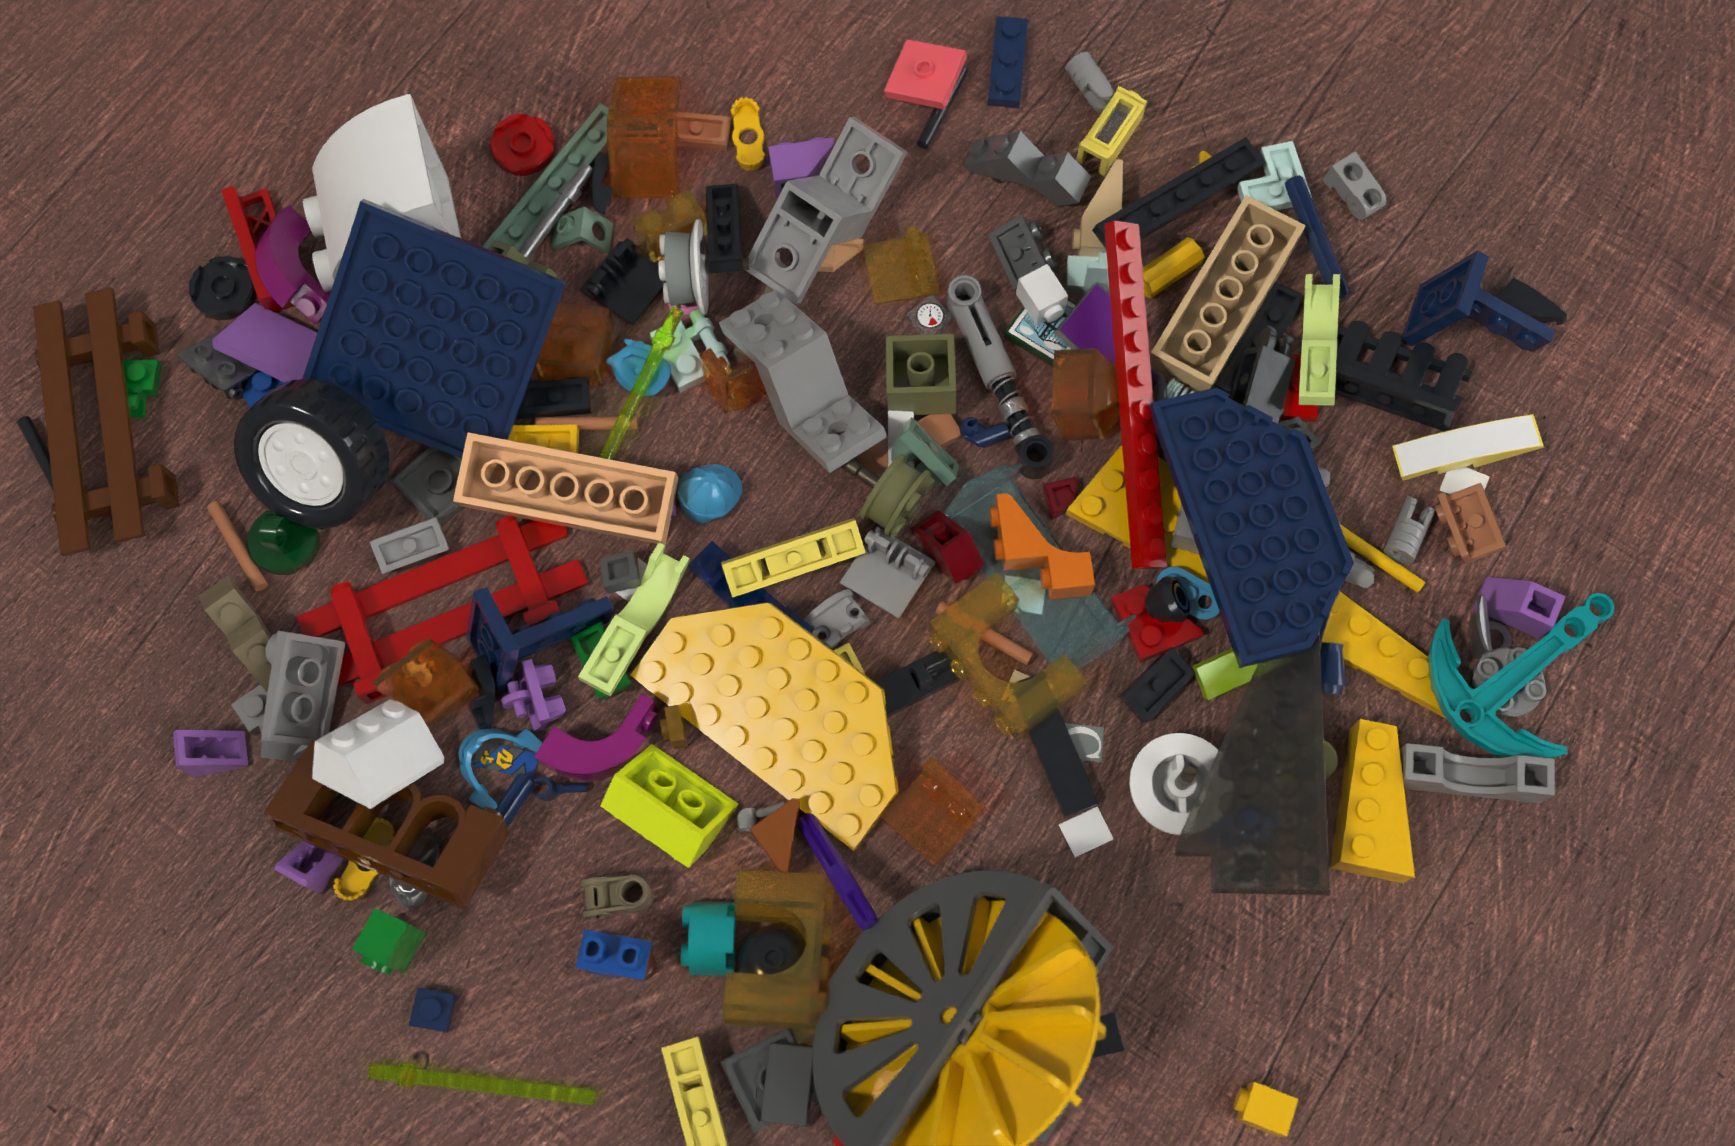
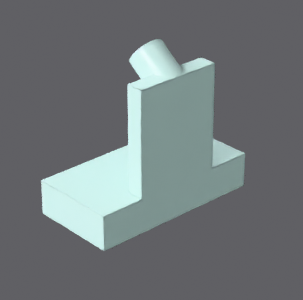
M1099 251V257L1068 255L1066 291L1087 292L1094 283L1098 282L1110 293L1106 251Z

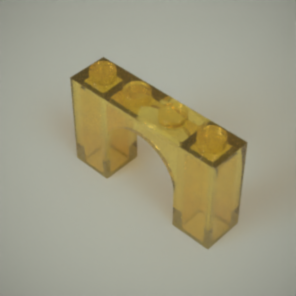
M996 572L929 622L928 632L930 635H928V639L939 653L944 651L952 660L950 667L957 677L962 681L967 679L973 686L972 694L983 708L989 706L997 716L994 721L1001 732L1007 737L1012 735L1018 741L1083 692L1087 680L1065 654L1039 674L1023 682L1000 680L985 669L978 654L980 639L989 629L1015 611L1019 602L1017 595Z
M738 870L734 901L736 920L775 922L787 925L802 936L806 947L798 962L780 973L749 974L727 972L723 1005L725 1025L816 1029L818 1015L824 1013L826 1007L827 992H820V981L828 980L829 957L822 956L823 945H830L831 922H825V912L833 911L834 889L827 888V874Z

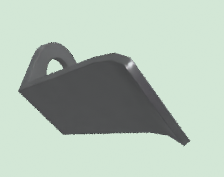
M1483 593L1479 594L1477 610L1468 622L1472 658H1481L1484 654L1492 652L1490 630H1496L1501 634L1503 643L1499 648H1510L1512 644L1509 630L1499 622L1489 621L1486 596Z

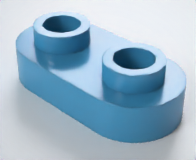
M1168 567L1158 575L1156 583L1165 576L1180 580L1190 601L1189 614L1203 620L1211 619L1219 614V609L1209 583L1179 567ZM1203 595L1209 596L1212 600V605L1208 609H1202L1198 605V599Z

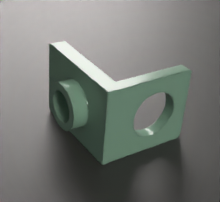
M586 207L579 208L561 215L553 228L551 247L559 249L582 240L604 253L610 252L614 224ZM594 222L598 223L603 229L604 237L602 241L596 239L593 235L592 225Z

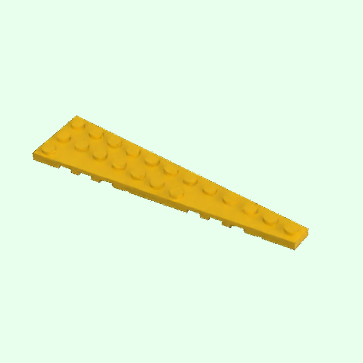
M1121 445L1069 506L1066 515L1103 535L1106 533L1123 542L1122 545L1130 549ZM1158 457L1167 566L1182 568L1209 583L1199 554L1171 547L1181 500L1168 463ZM1339 591L1333 604L1322 642L1344 644L1343 657L1345 665L1355 670L1360 669L1375 677L1376 681L1382 685L1399 691L1408 699L1445 718L1431 689L1428 656Z

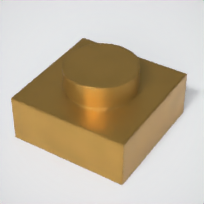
M679 705L664 707L666 718L660 719L664 741L670 740L674 750L688 747L684 721Z

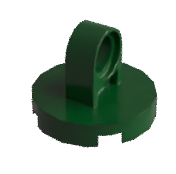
M267 510L251 526L248 532L247 546L250 556L263 570L274 575H291L295 573L294 570L301 568L304 564L308 566L314 560L319 550L320 534L316 528H308L291 523L287 517L276 515L271 510Z

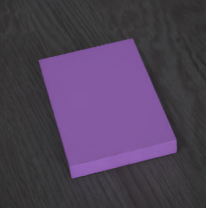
M254 303L213 338L212 342L214 349L285 383L290 380L303 378L317 332L271 310H265L264 307Z

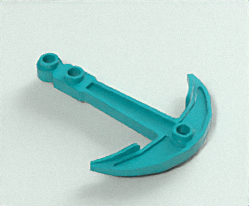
M1602 593L1590 595L1583 601L1581 606L1575 607L1546 633L1544 638L1475 689H1471L1457 670V667L1461 665V661L1452 642L1450 622L1448 619L1442 618L1430 644L1428 664L1431 689L1445 718L1465 739L1494 755L1502 757L1521 755L1549 759L1566 755L1567 746L1542 740L1524 729L1514 732L1495 713L1561 653L1569 652L1598 627V624L1604 623L1614 613V603L1611 598ZM1590 606L1596 607L1600 615H1594L1590 610ZM1564 627L1571 628L1574 632V637L1567 635ZM1460 712H1467L1471 717V721H1463L1460 717Z

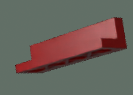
M234 185L222 189L221 192L259 302L265 310L268 309L275 313L293 307L294 305L289 301L282 308L272 298L262 283L256 266L257 238L263 227L268 228L277 216L267 188L242 197ZM264 201L266 207L260 218L248 214L247 206Z

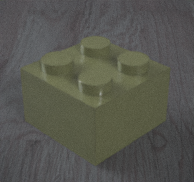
M954 334L886 336L888 411L914 412V415L956 414Z

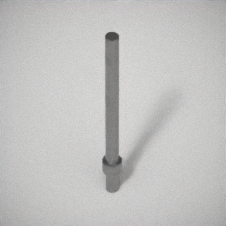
M583 163L569 182H564L558 191V198L520 248L519 252L528 260L569 204H574L581 195L580 189L594 171L588 164Z

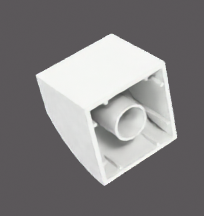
M410 94L385 101L358 114L341 126L321 148L312 167L317 195L303 199V207L308 225L314 237L325 236L327 249L312 253L314 268L325 292L332 290L360 201L363 199L461 238L448 176Z

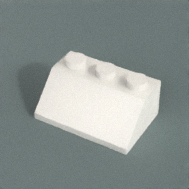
M390 699L315 741L312 779L371 809L442 765L445 757L420 713L399 701Z

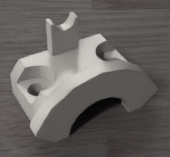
M847 589L834 594L818 605L805 617L800 625L804 629H808V632L816 638L820 635H825V639L819 640L834 650L843 638L857 629H864L870 624V620L852 598L854 596L852 591ZM854 611L859 613L857 616L851 615Z

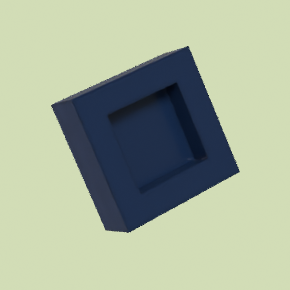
M417 988L408 1026L449 1033L457 995Z

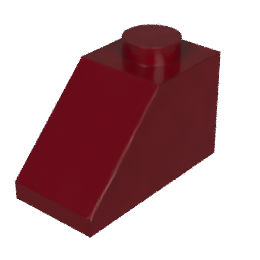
M939 510L910 528L930 558L936 561L935 564L938 569L956 584L961 580L970 578L976 570L985 565L970 533Z

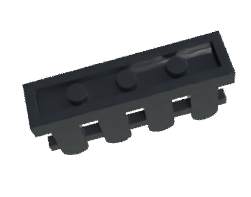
M1353 321L1347 329L1340 328L1337 339L1342 341L1337 350L1336 395L1444 432L1449 430L1462 397L1456 395L1461 380L1468 382L1472 373L1471 370L1466 369L1468 361L1464 355L1459 353L1450 354L1446 362L1433 358L1434 348L1429 343H1417L1413 351L1400 347L1401 337L1396 332H1385L1380 340L1367 336L1369 327L1363 321ZM1362 347L1374 351L1369 365L1356 361ZM1395 358L1407 362L1402 376L1389 372ZM1428 369L1441 373L1435 387L1422 383Z

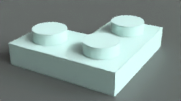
M1293 141L1261 147L1259 155L1265 161L1263 168L1266 177L1239 182L1237 187L1241 202L1245 195L1276 211L1293 207L1284 186L1288 179L1301 175L1310 193Z

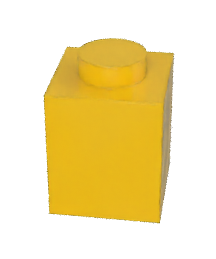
M1256 1082L1247 1083L1246 1088L1240 1087L1234 1101L1233 1109L1238 1111L1235 1120L1277 1137H1287L1298 1099Z

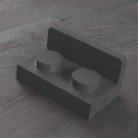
M1021 214L988 234L1014 291L1017 290L1019 278L1048 264L1056 278H1058L1054 269L1058 265L1051 250L1044 248L1041 239L1045 238L1044 233L1035 220L1031 222Z

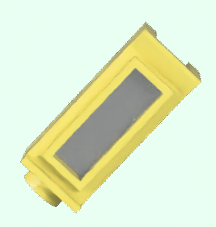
M1118 86L1117 91L1091 130L1079 144L1076 161L1082 164L1087 157V153L1101 159L1099 174L1105 176L1143 119L1147 101L1142 99L1136 92L1127 91Z

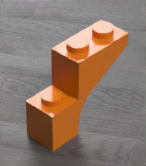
M1006 493L996 494L994 506L989 507L991 528L997 527L998 539H994L993 542L994 555L996 560H1002L1003 571L1040 568L1042 589H1048L1049 600L1091 596L1095 587L1090 552H1067L1052 546L1042 536L1011 495Z

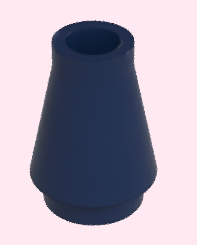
M1321 643V651L1310 681L1314 683L1313 692L1342 695L1343 686H1347L1343 657L1344 644Z

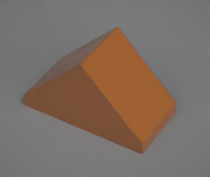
M794 798L750 828L752 836L780 875L788 878L790 876L797 833V821L800 814V800Z

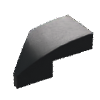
M599 151L592 177L590 198L594 210L605 215L614 189L603 185L609 170L611 155Z
M1515 278L1496 296L1498 299L1541 323L1555 321L1557 325H1561L1567 321V314L1555 303Z
M484 654L471 659L467 669L479 695L472 698L468 705L478 730L491 729L495 702L494 680Z

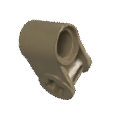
M637 875L596 877L581 881V888L585 889L586 911L583 912V919L585 920L606 919L616 915L640 913L646 911L654 901L653 888L647 881ZM634 885H641L643 888L641 899L635 903H629L627 901L628 890Z

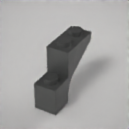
M1021 131L976 139L970 146L969 155L963 165L974 174L1028 186L1044 195L1055 206L1079 203L1091 179L1090 174L1068 152L1044 156Z

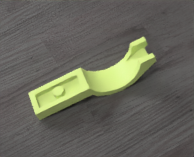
M1306 274L1299 405L1334 406L1340 274H1333V285H1312L1313 274Z
M660 542L649 558L647 568L641 580V586H638L625 608L614 616L578 676L580 681L610 697L644 639L650 634L665 613L690 562V558L684 555L680 562L663 553L665 545Z

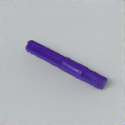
M811 813L800 817L797 821L800 831L859 928L867 930L870 926H874L878 921L875 911L817 818Z

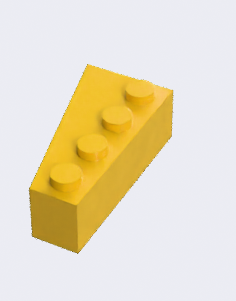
M1359 719L1349 730L1330 868L1403 884L1413 879L1415 873L1397 726Z

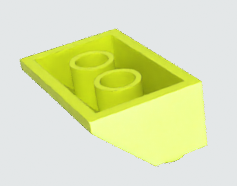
M651 744L614 775L600 806L689 868L707 851L739 804Z

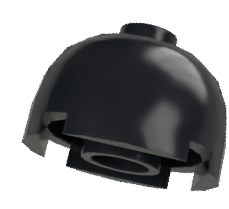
M777 924L763 926L751 933L742 944L737 960L739 976L747 989L759 998L770 1001L786 999L800 992L809 980L812 968L810 948L804 938L792 928Z

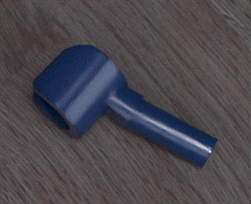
M538 777L534 780V783L539 785L548 784L546 793L534 794V796L543 801H552L556 798L557 794L587 792V783L556 784L546 777Z

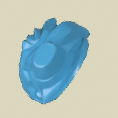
M624 339L627 347L607 358L606 364L612 367L616 380L630 392L642 396L657 394L665 387L671 373L670 364L660 356L657 348L649 344L646 345L642 341Z

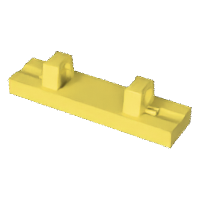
M852 518L720 563L733 598L866 552L856 520ZM763 558H765L768 571L763 563Z
M700 1037L661 1048L686 1145L729 1146Z

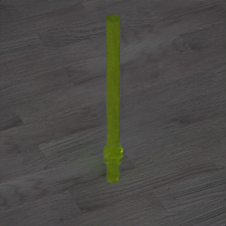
M672 307L662 328L657 329L651 341L654 345L599 458L614 459L666 350L670 351L676 339L673 335L684 314L682 310Z
M371 1063L368 1069V1079L397 1082L399 1087L414 1088L416 1084L594 1106L596 1100V1090L424 1070L418 1069V1065L401 1063L400 1066Z

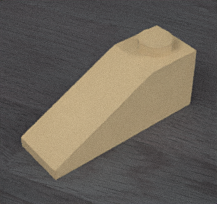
M1116 159L1082 215L1079 229H1073L1072 249H1078V256L1099 257V251H1106L1092 230L1097 223L1122 209L1123 160Z

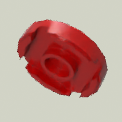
M515 114L506 117L496 125L493 130L494 135L490 140V149L495 163L503 171L513 175L527 176L539 172L550 163L555 154L556 142L551 128L542 118L537 116L534 118L527 116V114Z

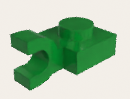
M124 360L130 417L145 419L147 396L158 395L162 365L158 360Z

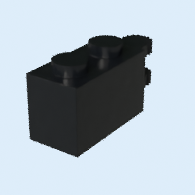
M1267 326L1260 333L1256 347L1242 351L1229 398L1245 407L1249 404L1273 417L1272 421L1278 424L1284 411L1283 404L1287 389L1293 378L1292 371L1295 360L1291 359L1290 356L1294 341L1291 336L1284 334L1283 336L1281 335L1275 345L1277 330Z

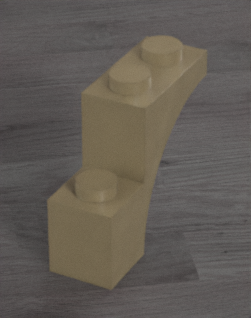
M228 575L200 594L199 599L204 611L226 635L232 652L268 693L272 665L268 662L265 652L267 642L272 635L259 618L249 599Z

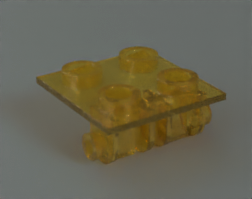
M910 227L905 230L906 234L903 238L863 244L875 305L940 294L928 234L923 235L917 227Z

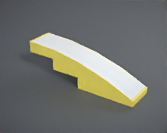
M1533 414L1466 426L1392 446L1403 481L1435 471L1438 474H1442L1472 464L1476 468L1544 448Z

